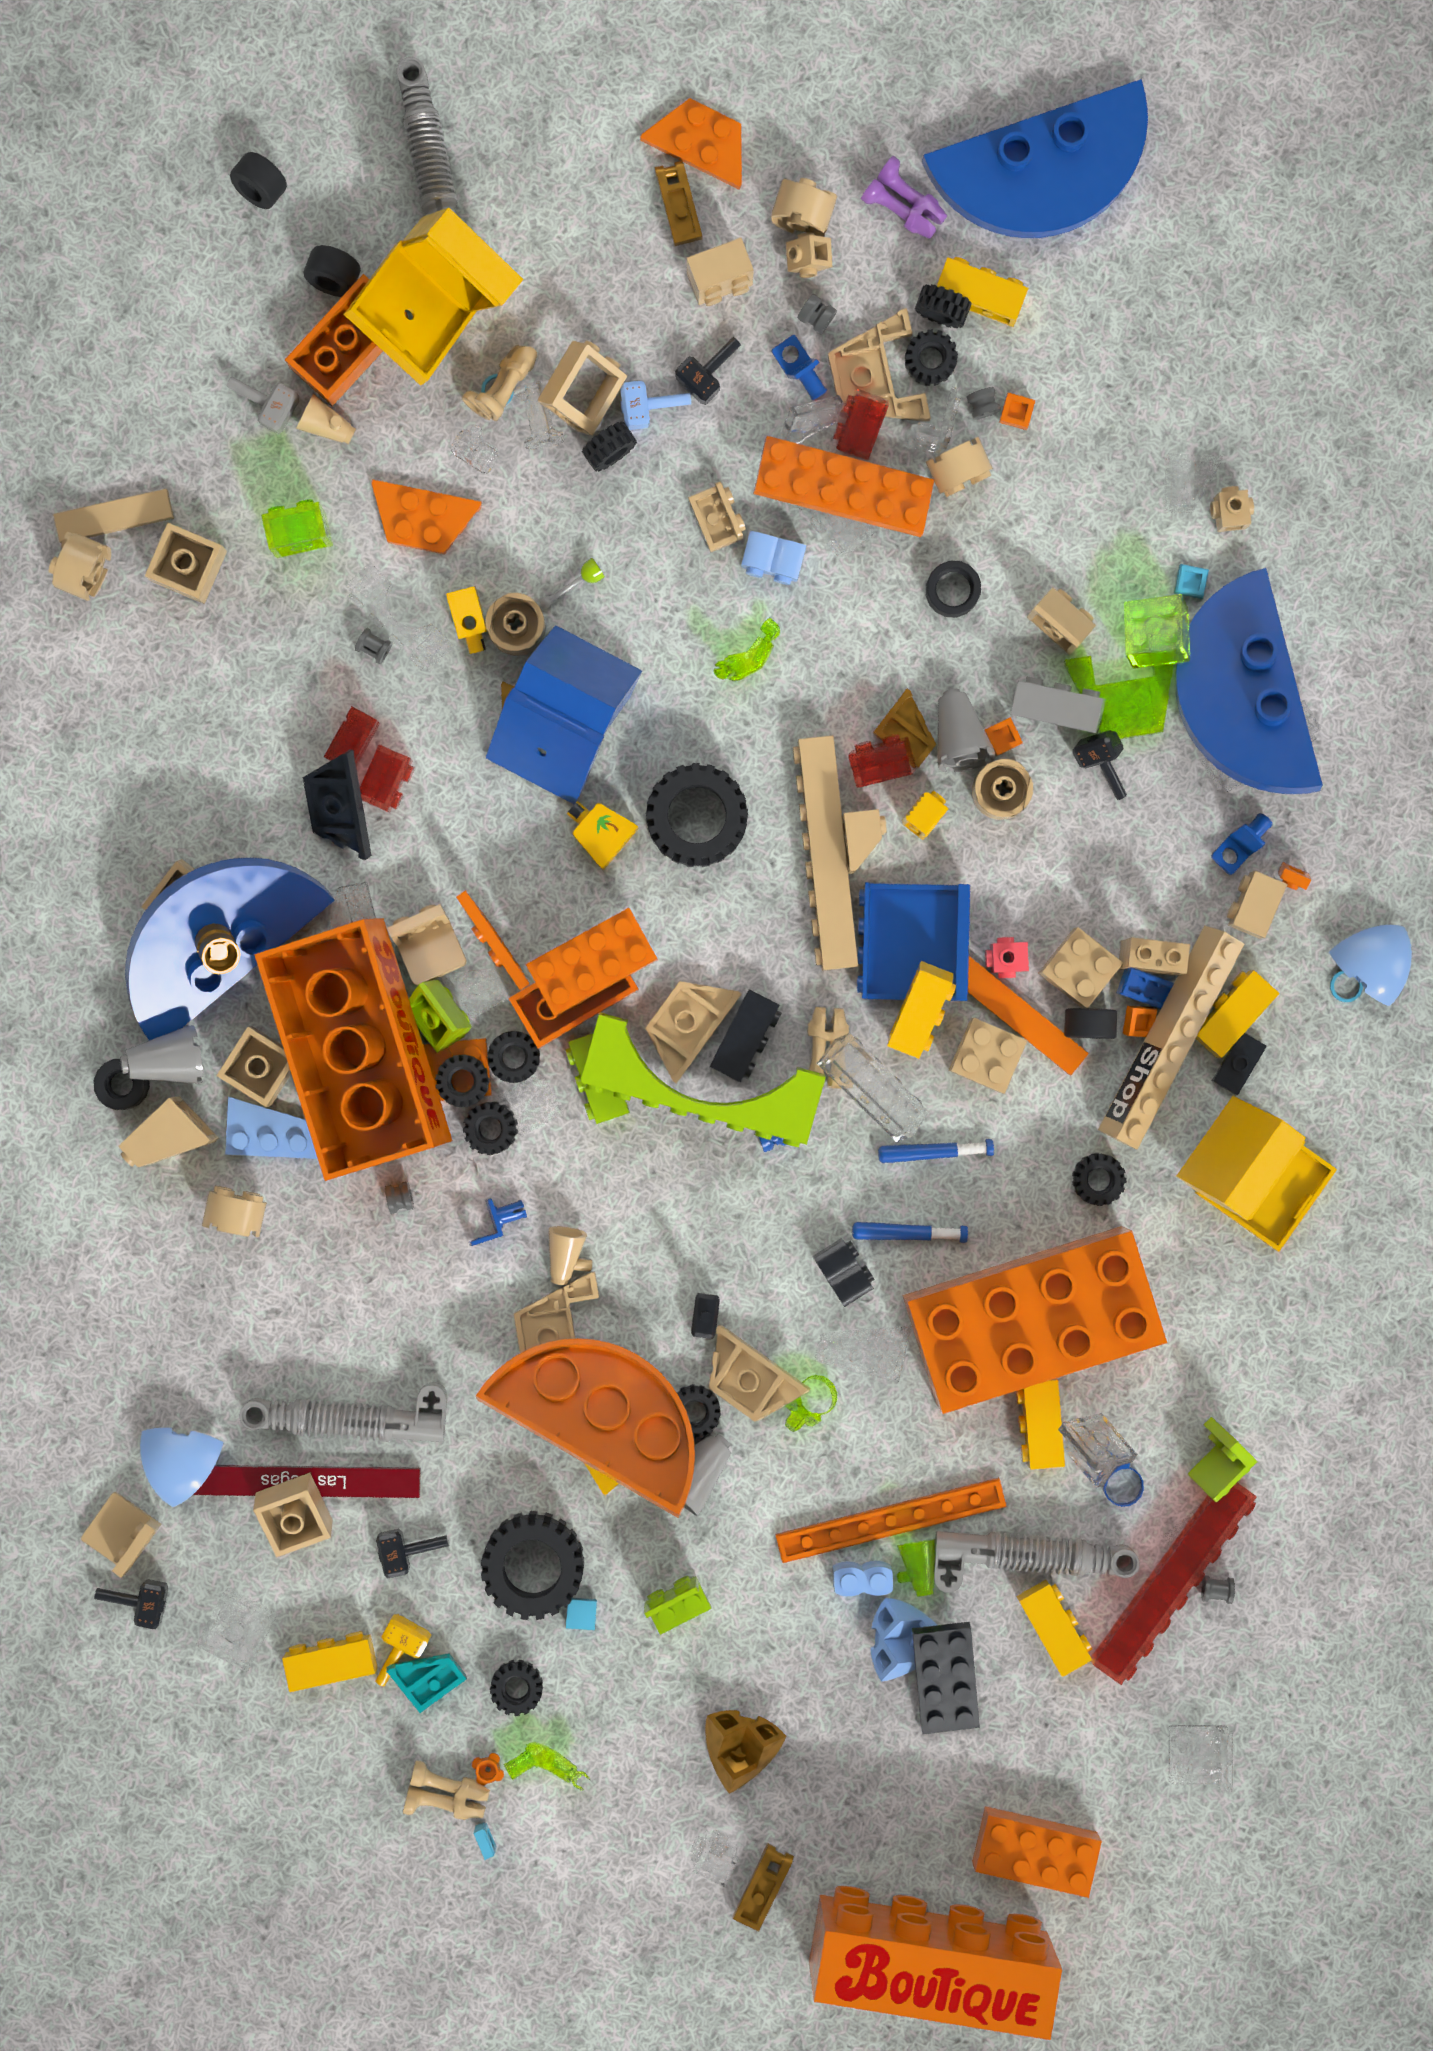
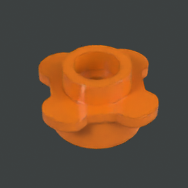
M491 1753L488 1757L482 1759L476 1757L473 1760L472 1767L476 1769V1782L485 1786L495 1780L501 1781L503 1779L504 1771L500 1769V1757L498 1754ZM490 1767L491 1771L487 1772L485 1768Z

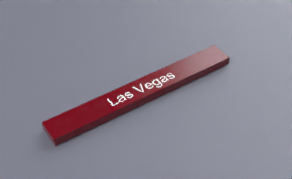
M215 1465L205 1482L193 1495L255 1496L256 1492L310 1473L321 1497L420 1498L421 1468Z

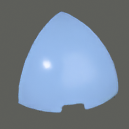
M1380 925L1365 929L1346 938L1329 951L1333 960L1349 978H1356L1359 983H1362L1365 993L1387 1006H1390L1399 996L1410 972L1412 959L1410 939L1405 927L1400 925Z
M172 1428L144 1430L141 1434L140 1454L145 1475L157 1495L168 1505L175 1507L191 1497L205 1482L218 1460L224 1442L196 1431H191L189 1435L177 1434Z
M892 1598L884 1599L872 1622V1629H875L876 1632L875 1645L870 1648L875 1671L881 1682L898 1678L915 1670L912 1628L937 1625L919 1609L906 1602Z

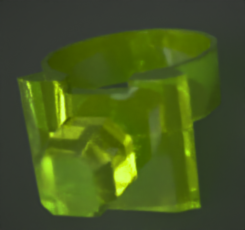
M813 1375L802 1381L804 1383L806 1380L816 1379L826 1383L830 1389L832 1401L829 1409L824 1413L808 1411L803 1406L801 1397L785 1405L791 1411L785 1420V1426L790 1431H798L804 1424L811 1427L822 1421L821 1416L834 1408L837 1402V1391L834 1384L828 1378Z

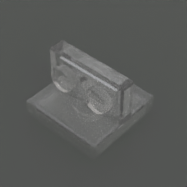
M1103 1413L1064 1421L1058 1429L1065 1437L1063 1442L1064 1451L1095 1488L1103 1487L1117 1466L1132 1463L1138 1455Z

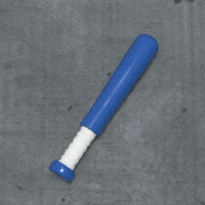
M986 1139L985 1142L971 1144L952 1142L887 1145L879 1147L878 1158L882 1163L953 1158L963 1154L985 1153L986 1156H993L994 1144L993 1139Z
M855 1222L852 1226V1236L857 1240L931 1241L934 1238L958 1239L960 1243H967L968 1227L962 1225L960 1228L950 1229L932 1228V1226Z

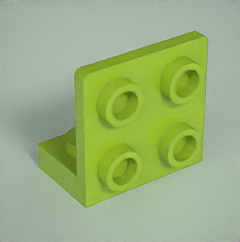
M1210 1417L1203 1425L1211 1432L1208 1438L1215 1446L1189 1471L1188 1475L1215 1502H1218L1257 1463V1460L1213 1417Z
M688 1575L676 1580L673 1583L674 1587L666 1592L663 1589H659L647 1596L648 1601L644 1603V1614L646 1618H652L660 1635L712 1609L696 1576L691 1579Z

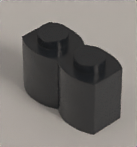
M840 1238L812 1257L842 1305L846 1307L873 1290L874 1288L870 1282L875 1279L866 1265L863 1267L859 1266L855 1259L859 1256V1253L852 1242L845 1243Z

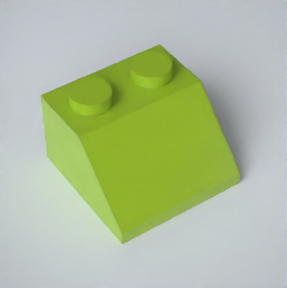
M439 980L420 983L409 998L416 1024L436 1053L464 1038L472 1027L467 1014L458 1008L453 1001V996L449 989L443 987Z

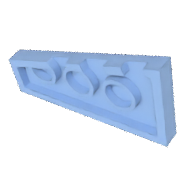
M228 1097L225 1155L318 1159L305 1119Z

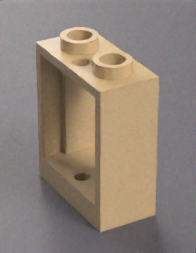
M572 340L537 401L578 432L593 436L626 380L627 375L619 369L621 365L617 361L607 356L604 358L599 354L600 348L592 342L585 340L584 343ZM588 358L607 375L585 413L582 414L565 401L563 397L584 361Z
M1134 937L1122 940L1119 960L1123 964L1119 969L1124 970L1133 967L1146 973L1170 976L1187 974L1190 944Z

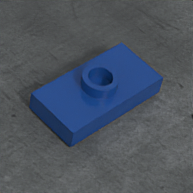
M1131 967L1124 969L1116 993L1161 1010L1174 983Z

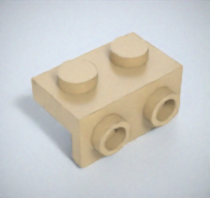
M720 481L715 483V487L688 497L710 553L743 539L742 531L746 530L740 513L735 515L731 504L735 502L729 487L723 488Z

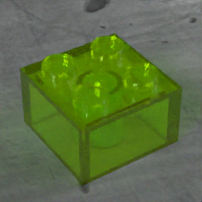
M313 499L299 501L296 503V507L285 509V506H275L269 508L268 513L261 514L268 548L277 559L333 546L326 512L320 503L314 502Z
M1182 594L1124 602L1125 655L1133 669L1190 661L1189 611Z

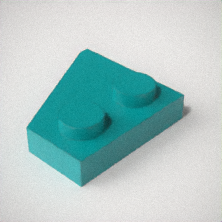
M450 1653L390 1664L386 1667V1672L419 1713L467 1680L466 1674Z

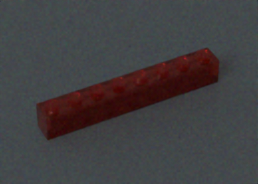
M1237 1482L1218 1502H1215L1209 1495L1206 1496L1092 1654L1091 1663L1120 1685L1125 1680L1129 1681L1137 1671L1136 1664L1142 1656L1145 1658L1149 1655L1154 1647L1153 1641L1159 1633L1163 1634L1168 1629L1171 1623L1169 1618L1176 1609L1179 1611L1187 1602V1593L1193 1586L1197 1587L1205 1576L1203 1571L1209 1563L1213 1564L1219 1558L1222 1552L1221 1546L1226 1539L1231 1540L1239 1529L1237 1524L1242 1517H1247L1253 1511L1256 1502H1254L1257 1498L1256 1495Z

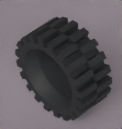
M692 763L690 766L681 765L672 772L668 771L663 775L661 781L655 784L647 801L646 821L653 843L664 856L669 857L677 864H684L687 867H707L713 863L721 862L736 850L747 827L748 809L744 793L742 794L739 784L736 780L733 781L724 770L720 771L710 764L704 766L700 765V763ZM700 787L712 791L720 798L725 808L726 820L722 830L713 839L703 843H691L681 839L672 830L668 820V811L673 799L680 792L689 788Z
M530 1511L528 1515H522L521 1512L515 1514L513 1519L503 1521L500 1527L491 1534L481 1560L482 1582L485 1581L486 1583L485 1591L487 1595L490 1596L492 1594L495 1598L493 1603L498 1608L501 1605L504 1606L506 1614L512 1617L514 1612L521 1614L520 1619L528 1620L529 1616H536V1620L544 1619L545 1614L551 1613V1616L559 1613L562 1606L566 1608L571 1603L572 1597L579 1590L583 1577V1547L581 1542H578L576 1539L577 1534L573 1529L569 1530L566 1527L564 1520L560 1518L557 1521L552 1518L553 1514L545 1512V1515H538V1511ZM526 1540H538L548 1544L557 1553L561 1564V1574L558 1580L550 1588L537 1593L518 1589L511 1583L505 1572L504 1561L506 1554L513 1546Z

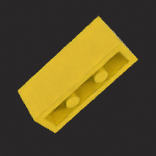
M947 257L937 287L943 286L947 290H954V293L962 294V297H967L968 301H971L969 311L1014 327L1029 288L1023 286L1024 283L1016 278L1008 277L1004 279L996 276L997 273L992 269L986 267L978 269L970 266V263L963 258L954 257L951 259Z
M920 962L889 1034L888 1047L920 1059L923 1050L929 1051L934 1039L931 1031L934 1025L940 1026L945 1014V1010L941 1008L945 1000H951L956 985L953 984V973L926 962Z
M1250 970L1247 973L1242 971L1235 977L1231 983L1234 986L1227 995L1223 992L1213 1004L1215 1009L1206 1017L1195 1038L1216 1058H1222L1280 994L1255 970Z
M1055 1378L1016 1391L1017 1404H1022L1023 1416H1018L1020 1433H1025V1444L1021 1445L1022 1462H1027L1030 1470L1065 1467L1058 1379Z
M1045 1579L1016 1596L1062 1677L1092 1661L1088 1652L1093 1649L1084 1634L1081 1636L1077 1634L1074 1626L1078 1625V1622L1070 1609L1064 1611L1060 1604L1064 1597L1056 1584L1050 1586Z
M359 1631L347 1634L345 1640L335 1642L334 1638H326L317 1641V1646L306 1648V1644L289 1647V1652H286L282 1657L289 1692L375 1674L378 1666L371 1634L363 1635V1632Z

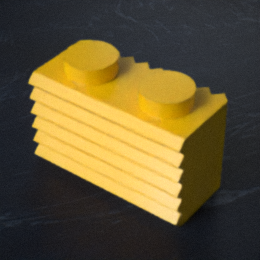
M935 791L923 793L902 819V825L923 840L949 809L944 805L946 800Z

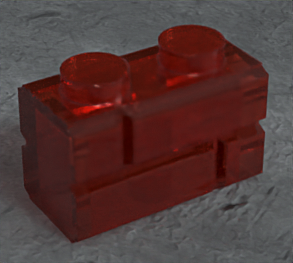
M856 389L853 396L848 394L842 410L847 413L843 423H837L832 439L837 440L836 449L869 460L889 407V400L860 389Z
M351 706L346 715L347 720L342 722L324 758L331 761L346 751L353 750L357 767L380 723L373 717Z
M893 734L882 738L883 743L872 745L871 741H865L854 745L855 750L848 754V758L853 770L856 787L860 788L913 775L916 771V764L909 738H900L899 734Z
M378 745L360 786L362 801L388 813L391 812L392 808L397 809L403 797V793L399 792L403 782L409 783L415 767L411 766L413 760L387 747Z

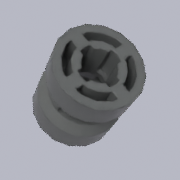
M812 294L797 318L803 323L813 325V329L822 335L835 317L837 310L831 305L825 306L821 303V298Z

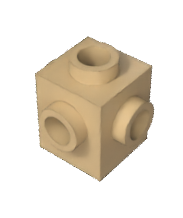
M801 233L797 235L798 239L786 242L788 272L800 273L802 278H811L817 276L818 271L832 267L831 238L815 236L814 233Z
M1238 486L1222 488L1221 492L1213 498L1214 501L1210 503L1211 518L1216 519L1217 532L1247 529L1251 525V515L1254 514V502L1252 497H1248V489L1239 490Z

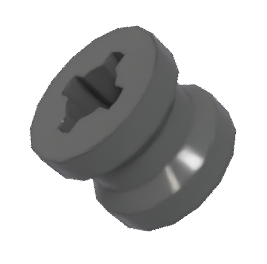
M994 387L975 391L966 397L968 403L973 407L972 417L974 420L992 416L1001 411L1000 405L994 399L996 394Z
M408 1181L402 1182L397 1187L392 1185L385 1186L386 1201L390 1214L397 1213L399 1209H414L412 1192Z

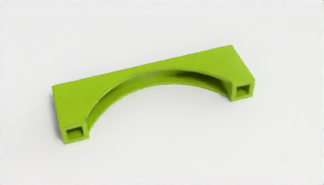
M599 1013L580 1081L586 1084V1089L602 1093L603 1089L614 1092V1097L630 1101L631 1096L642 1099L643 1105L652 1108H659V1104L671 1107L670 1112L681 1116H687L688 1112L699 1115L698 1120L710 1124H715L716 1120L726 1122V1127L735 1131L743 1132L744 1128L755 1130L754 1135L771 1140L772 1135L784 1138L782 1143L793 1147H799L800 1143L807 1145L824 1086L825 1074L797 1067L795 1074L785 1082L764 1094L750 1099L735 1102H709L695 1099L671 1088L649 1069L631 1040L627 1030V1019Z

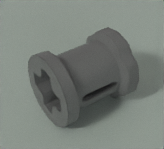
M366 628L355 645V651H363L375 658L376 663L382 664L393 642L380 639L373 635L369 628Z
M1207 1575L1203 1576L1201 1587L1203 1602L1215 1599L1225 1600L1227 1604L1233 1603L1235 1596L1234 1578L1228 1577L1227 1580L1210 1579Z

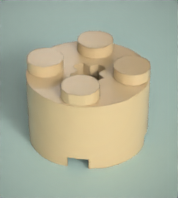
M800 178L799 183L783 179L774 203L771 221L777 227L793 233L795 229L824 237L836 204L837 195L833 192L816 188V182L807 178Z
M979 436L971 440L972 444L969 440L940 454V456L935 458L937 463L934 462L933 458L926 461L940 494L944 492L945 496L948 497L965 489L963 483L968 480L974 485L992 476L989 470L993 468Z
M67 532L62 540V550L59 557L55 556L51 560L48 572L53 574L52 584L55 588L90 601L89 595L95 597L107 574L108 569L103 568L105 559L111 560V548L80 534Z
M508 593L502 596L489 607L486 615V629L493 644L506 654L521 656L531 653L540 645L545 636L546 623L542 610L531 597L525 594ZM519 618L523 626L518 627L514 631L509 623H514L515 619Z
M998 759L987 764L978 772L972 784V798L976 808L985 816L997 820L1009 819L1019 814L1029 804L1033 795V782L1029 773L1020 763L1011 759ZM1001 783H1004L1005 789L1009 790V793H1005L1003 796H1000L999 791L996 790V787Z
M215 1185L214 1191H209L202 1226L209 1228L210 1223H212V1226L217 1227V1231L242 1236H250V1231H252V1235L260 1237L267 1202L263 1201L264 1197L258 1193L243 1191L242 1196L235 1195V1191H232L231 1188Z

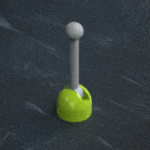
M591 558L583 564L580 577L550 597H543L540 604L543 608H549L554 600L581 582L596 583L605 576L595 560Z

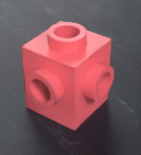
M1014 937L997 938V943L990 944V950H985L986 967H991V973H998V978H1016V972L1029 971L1028 942L1014 943ZM1004 953L1010 956L1008 963L1003 960Z

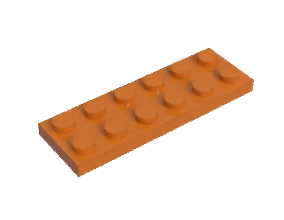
M766 436L753 494L921 537L924 533L934 479Z

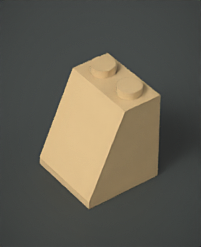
M178 1096L169 1097L118 1147L123 1151L120 1155L130 1166L142 1167L214 1143L219 1137Z

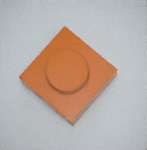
M1007 393L999 423L1027 430L1036 400Z
M1011 717L985 729L994 748L995 756H999L1023 744Z
M1282 862L1278 871L1279 877L1283 879L1282 882L1294 890H1297L1298 887L1307 890L1311 882L1309 873Z
M1127 1006L1122 1034L1134 1037H1147L1156 1020L1157 1009L1143 1006Z

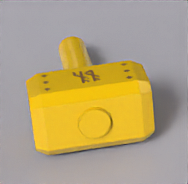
M393 1614L381 1636L384 1642L393 1646V1649L375 1682L380 1686L387 1684L390 1675L386 1672V1667L390 1664L398 1663L403 1653L413 1658H420L430 1640V1632L399 1614Z

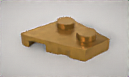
M907 688L873 731V734L915 767L919 768L936 746V742L925 724L923 715L919 711L911 691Z

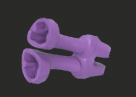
M892 156L880 171L877 179H874L865 190L861 200L866 204L877 203L885 206L905 221L904 227L911 231V233H917L931 239L936 232V228L926 218L921 216L922 213L938 225L944 222L947 214L939 206L938 200L932 195H922L900 177V161L895 156ZM884 185L901 195L912 207L906 206L885 190Z

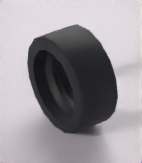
M949 560L939 564L931 572L926 583L925 596L929 606L936 613L944 617L957 618L967 614L975 607L981 595V581L978 573L969 564L962 561ZM950 572L963 575L970 585L968 599L958 606L944 604L936 592V585L939 579Z

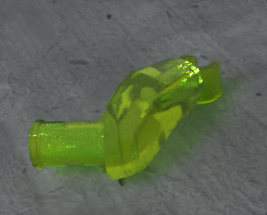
M768 618L760 628L766 636L764 638L758 636L746 652L728 655L724 660L718 661L715 666L719 668H714L715 676L719 679L728 678L732 681H739L761 670L774 648V644L771 641L780 635L778 624L772 618Z
M537 1742L526 1744V1751L504 1764L512 1780L534 1766L552 1773L567 1783L572 1781L573 1786L580 1791L584 1789L577 1785L578 1778L585 1776L590 1780V1777L585 1772L577 1771V1766L561 1753Z

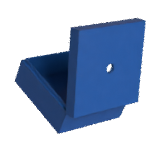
M555 625L527 659L515 687L511 689L506 697L486 759L575 804L583 791L604 739V734L630 699L642 674V670ZM538 748L544 749L546 754L541 753Z

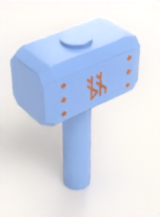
M643 381L625 382L620 388L622 401H620L621 410L624 414V422L629 430L648 428L650 424V409L691 405L690 393L647 398L646 385Z

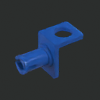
M791 335L771 350L789 379H799L810 395L811 400L817 399L827 391L814 371L815 366L820 362L818 359L809 357L796 335ZM787 346H794L798 351V357L792 363L786 362L782 356V352Z
M1262 813L1257 814L1249 825L1243 824L1231 833L1212 853L1211 858L1228 875L1234 874L1250 855L1265 845L1261 837L1271 828L1272 821ZM1225 849H1231L1236 853L1237 860L1234 864H1229L1223 859L1222 854Z
M492 1198L486 1199L485 1202L495 1233L469 1241V1246L504 1236L501 1229L503 1224L527 1218L526 1210L513 1213L514 1210L524 1207L522 1200L497 1208L494 1206Z

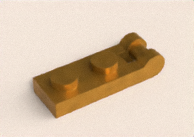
M683 160L674 162V166L666 168L663 165L654 167L674 246L702 240L703 236ZM678 178L679 183L668 185L667 179Z
M767 1843L733 1914V1920L758 1932L760 1931L792 1865L793 1855L787 1852L782 1854L776 1851L775 1846ZM771 1861L779 1865L777 1872L768 1869Z

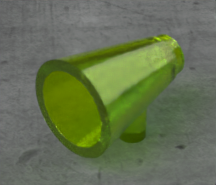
M935 1539L897 1545L906 1571L897 1573V1581L899 1583L911 1582L917 1597L934 1594Z

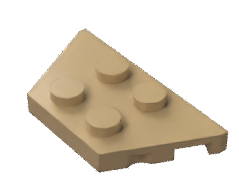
M678 982L646 1026V1030L674 1083L677 1084L742 993L711 986Z
M718 1325L716 1328V1334L718 1335L716 1351L713 1352V1372L710 1375L709 1389L754 1422L765 1418L808 1393L811 1389L724 1326Z

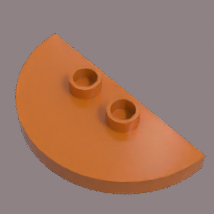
M576 1338L551 1341L532 1347L507 1361L490 1376L476 1394V1399L479 1402L679 1518L690 1493L694 1474L695 1449L692 1428L686 1409L672 1385L661 1372L639 1355L618 1345L594 1339Z

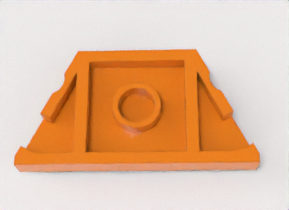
M689 98L642 133L640 141L680 161L683 160L684 163L740 190L742 186L741 123Z
M372 479V487L386 539L390 544L445 555L458 535L467 527L469 521L482 508L481 501Z
M465 890L456 898L475 924L471 930L480 942H487L492 950L487 953L497 967L503 965L519 990H522L530 983L519 964Z

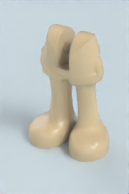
M515 345L500 362V371L491 388L486 393L481 392L479 394L474 391H467L462 396V401L484 419L498 421L518 381H522L528 372L534 368L537 358L536 350L528 346Z
M815 1007L812 1020L808 1023L807 1029L808 1036L812 1037V1060L808 1070L824 1074L826 1041H829L830 1070L827 1087L852 1089V1079L845 1074L843 1068L844 1038L849 1036V1025L846 1022L844 1009H833L832 1029L825 1030V1023H827L826 1008Z
M416 1760L403 1814L412 1815L419 1806H433L453 1812V1817L456 1819L483 1818L485 1806L467 1801L466 1799L487 1801L490 1790L468 1777H463L462 1781H457L436 1775L427 1769L423 1761ZM430 1786L453 1793L454 1796L432 1793L419 1787Z

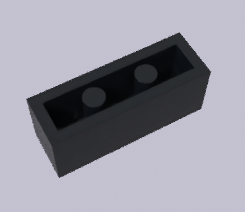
M748 989L709 1067L740 1083L743 1078L748 1080L756 1065L751 1062L755 1053L761 1054L769 1038L764 1036L768 1027L775 1028L782 1012L778 1011L780 1005Z

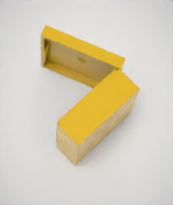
M448 207L423 216L404 240H400L393 246L344 315L421 386L430 379L474 314L480 310L502 306L524 279ZM405 310H409L412 313V320L406 318Z
M1232 1096L1176 1177L1194 1189L1195 1194L1279 1252L1337 1169L1305 1147V1137L1284 1120Z

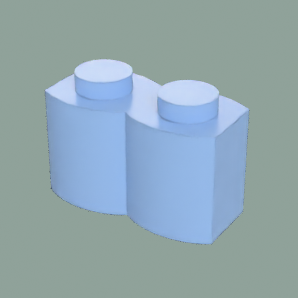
M750 531L741 567L746 569V574L762 578L763 574L775 576L774 581L777 583L790 585L791 581H798L806 545Z
M846 1561L832 1566L834 1592L838 1595L856 1596L865 1592L870 1595L881 1596L893 1591L892 1568L886 1562L869 1561L860 1565L855 1562Z

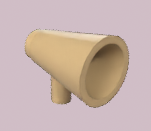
M315 394L312 395L296 427L298 430L349 444L356 430L347 420Z
M563 1226L549 1228L550 1275L552 1283L567 1285L574 1270L591 1272L592 1260L578 1259L587 1237L586 1232Z

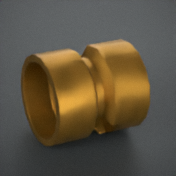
M213 923L199 930L195 938V946L207 970L216 974H224L234 969L239 962L240 951L228 928L221 924Z

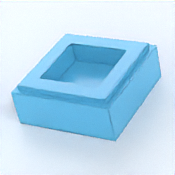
M1180 564L1174 594L1203 599L1209 569Z
M572 1598L571 1603L567 1606L566 1628L595 1630L597 1600Z
M483 1822L475 1826L473 1834L484 1860L494 1856L497 1846L488 1824Z

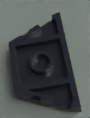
M348 750L302 778L312 832L322 838L331 840L333 844L342 849L348 847L359 853L358 858L366 860L372 854L354 751Z

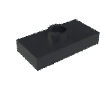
M1244 1033L1230 1048L1211 1081L1238 1096L1267 1046Z

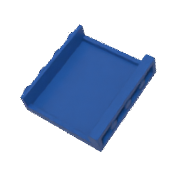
M865 882V889H860L859 906H864V918H859L858 927L859 935H864L863 947H858V964H863V976L857 977V993H862V999L904 1000L919 964L923 961L953 973V984L956 985L950 1001H968L970 884H874Z

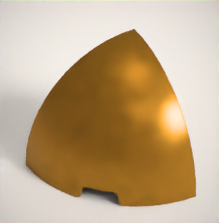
M737 1710L715 1712L707 1715L705 1735L709 1756L718 1778L729 1794L758 1775L776 1756L787 1737L782 1730L761 1716H758L756 1719L743 1717L740 1715V1711Z

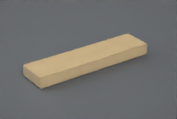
M167 489L53 514L61 544L67 532L77 533L90 538L174 519Z

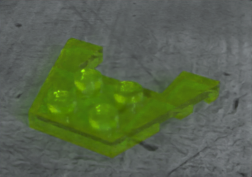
M1176 642L1149 647L1153 676L1096 685L1091 656L1064 660V666L1079 694H1082L1084 688L1100 692L1099 698L1106 699L1099 733L1112 730L1117 732L1121 740L1163 732L1170 682L1173 675L1174 657L1177 650Z

